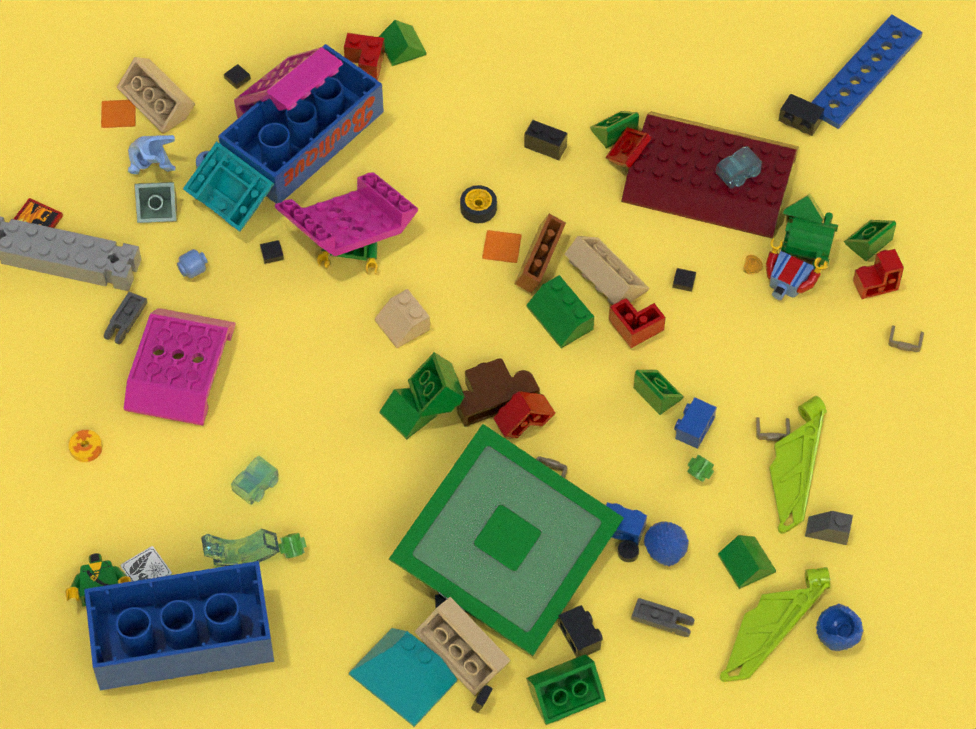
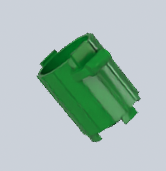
M830 212L826 213L824 223L799 217H789L781 251L791 256L812 261L820 257L819 267L820 264L824 265L825 261L829 265L830 259L828 258L834 234L838 230V225L832 224L833 214Z

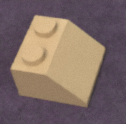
M408 289L390 298L375 318V322L396 348L430 330V316Z

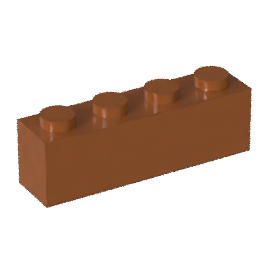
M550 213L547 215L538 228L515 280V285L532 293L540 284L566 222Z

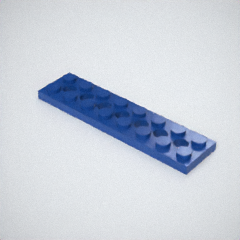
M891 14L811 102L825 109L823 121L839 129L918 42L923 32ZM893 35H898V36H900L901 38H897V39H896V38H893L892 36H893ZM887 46L890 49L884 50L882 47ZM871 58H878L880 61H873ZM867 69L870 72L863 73L861 70ZM850 81H858L860 84L854 85ZM841 92H846V93H848L849 95H848V96H842V95H840V93H841ZM836 104L838 107L832 108L829 105Z

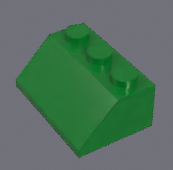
M560 275L543 284L526 305L528 310L560 348L594 330L595 316Z
M435 352L408 379L419 415L422 417L452 412L465 398L452 363Z
M586 654L526 678L531 696L546 725L606 701L595 662Z

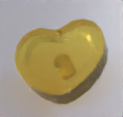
M748 255L746 257V263L743 267L745 273L756 274L762 270V261L757 256Z

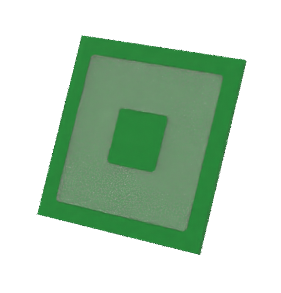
M482 424L388 560L446 599L451 597L464 611L533 657L558 619V615L562 613L624 517Z

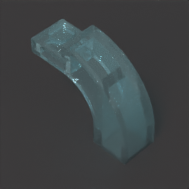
M262 528L248 537L236 540L222 539L210 534L201 537L204 556L212 558L214 565L222 567L255 561L262 562L280 552L277 534Z

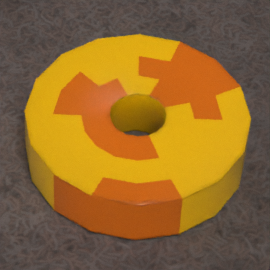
M81 430L71 436L68 447L71 456L75 460L90 462L95 460L102 452V441L96 432Z

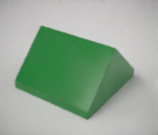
M394 20L379 36L384 38L385 54L392 66L427 55L413 26Z
M620 111L591 126L590 129L607 149L617 142L627 127L638 130L639 114L638 112Z
M811 193L786 207L783 212L786 215L820 223L823 222L825 217Z
M870 220L847 238L844 243L863 260L867 261L893 240L896 222L895 220Z
M637 370L635 372L633 388L659 415L684 398L658 370Z
M410 388L394 389L379 411L406 440L437 417V414L424 417L419 415Z
M738 535L718 553L720 560L738 589L776 572L775 567L755 536Z

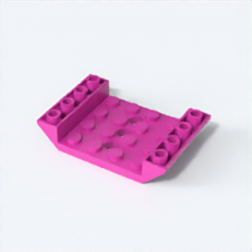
M322 47L288 56L234 99L237 118H240L260 100L262 102L268 99L272 100L279 111L293 109L300 98L305 99L311 94V89L320 87L325 83L324 79L326 77H332L338 73V68L343 65L342 61Z
M374 172L357 177L356 191L318 202L306 208L300 207L292 199L275 204V208L318 246L333 256H338L401 234L418 212V208Z
M161 308L151 312L127 379L124 411L203 426L209 409L207 399L226 340L231 341L236 322ZM157 350L164 351V353L159 356L153 354ZM178 353L184 355L181 359L173 358ZM196 357L203 358V361L200 363L193 362V359H195Z

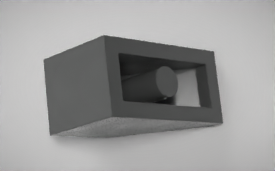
M829 511L809 516L805 537L847 545L853 515Z

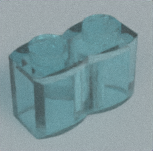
M746 146L719 162L716 167V173L730 189L736 186L739 187L746 179L756 177L761 172L762 161Z
M257 456L231 483L232 491L250 505L259 502L265 494L264 491L277 484L279 480L278 469L261 456Z

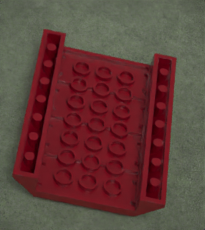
M649 112L646 116L642 132L648 133L652 138L628 170L621 202L773 239L779 211L799 146L661 113Z

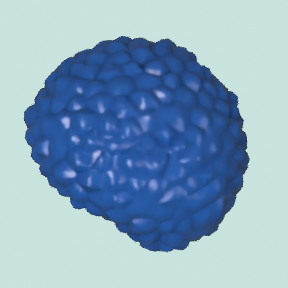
M662 521L655 523L649 528L644 537V545L650 557L664 566L669 567L678 563L685 556L688 549L689 540L685 530L672 522Z
M842 604L833 605L821 612L816 623L818 638L832 651L852 648L861 641L864 631L861 618L848 606Z

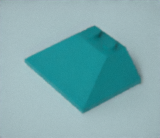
M216 141L183 190L205 204L241 232L274 186V183Z
M391 628L349 672L353 679L413 727L420 722L457 682L455 675L438 654L408 631Z

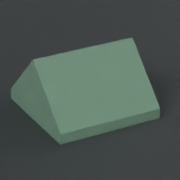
M174 182L135 184L137 223L177 221V195Z

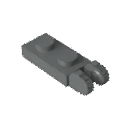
M128 292L109 321L110 324L104 333V339L109 340L117 328L120 330L115 337V343L121 344L125 339L126 333L130 331L148 303L147 298Z
M638 598L631 616V620L671 633L674 632L676 635L689 637L691 630L676 624V621L686 625H693L695 621L692 616L680 613L679 610Z

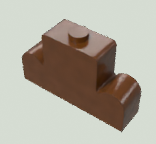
M501 358L487 363H480L476 367L465 371V384L469 391H462L465 398L457 406V413L463 426L466 427L496 416L499 409L505 406L515 393L521 391L540 394V388L529 371L521 370L516 372L514 377H511Z

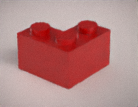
M347 33L344 43V57L352 63H358L359 68L378 80L385 54L384 38Z
M896 249L883 250L876 253L874 265L862 266L855 270L853 282L861 300L899 290L904 266Z
M625 298L609 308V321L630 348L664 331L666 317L655 303L637 312L629 300Z
M519 391L511 397V400L505 406L499 409L498 414L493 419L504 437L518 438L530 425L544 426L556 412L544 394Z

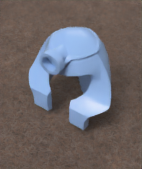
M174 135L142 136L136 139L128 149L131 162L128 172L139 174L140 169L144 170L152 163H160L159 167L167 172L175 171L176 167L171 165L163 148V144L175 141Z

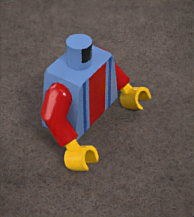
M773 238L770 242L772 251H769L766 262V274L770 280L769 286L774 289L772 296L777 300H782L785 294L793 298L799 293L802 294L812 289L821 275L820 271L825 270L828 267V263L825 261L824 265L819 267L818 264L821 261L819 257L814 261L816 267L814 270V266L782 251L777 253L782 248L783 242L781 240L780 245L774 247L773 242L775 238Z

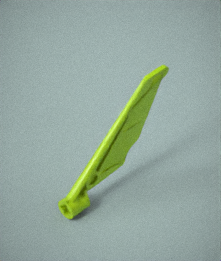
M814 396L798 406L799 414L807 423L774 445L776 458L769 467L780 520L778 531L781 534H785L804 521L824 414L827 413L824 402L818 396ZM792 512L793 523L785 526L784 523Z
M827 567L806 569L805 582L807 588L762 594L758 606L744 614L726 670L720 674L722 682L749 679L820 595L830 588V575ZM742 666L738 676L728 675V673Z

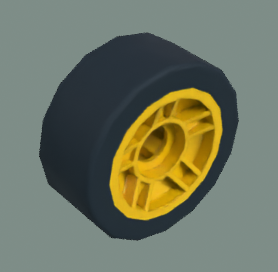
M482 185L467 188L460 198L461 214L465 219L473 223H485L491 220L497 211V197L493 190Z

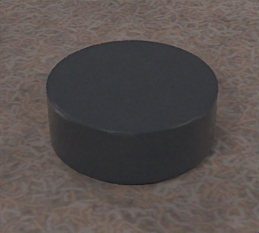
M625 540L619 544L618 557L622 561L633 562L638 558L639 547L634 541Z

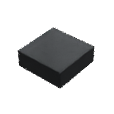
M239 64L224 74V79L236 89L251 79L250 74Z
M279 240L260 244L264 264L284 260Z
M677 268L672 288L692 292L696 272Z
M484 685L471 706L473 711L478 713L483 708L493 688Z

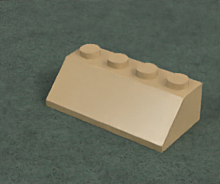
M134 57L117 86L162 133H166L184 121L195 105L164 72L147 58Z
M577 236L565 253L570 259V264L579 268L582 271V276L587 280H591L595 284V289L604 293L608 297V302L612 305L625 298L631 303L649 290V287L598 237Z
M451 597L438 606L415 631L416 635L443 659L452 673L474 696L511 661Z

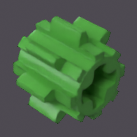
M697 455L696 458L692 457L687 465L690 467L687 472L702 482L705 478L709 479L714 472L712 470L714 464L700 455Z
M299 533L288 534L280 538L282 542L278 544L281 554L284 553L286 558L296 557L305 553L304 547H307L304 537H300Z

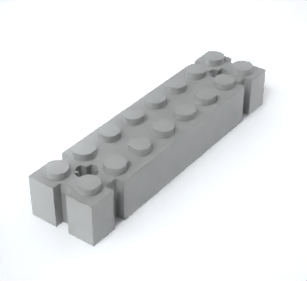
M0 217L1 264L101 286H107V283H112L115 289L130 290L134 280L133 272H137L141 262L139 246L123 243V246L120 247L117 246L116 241L11 219L8 223L5 222L4 217Z

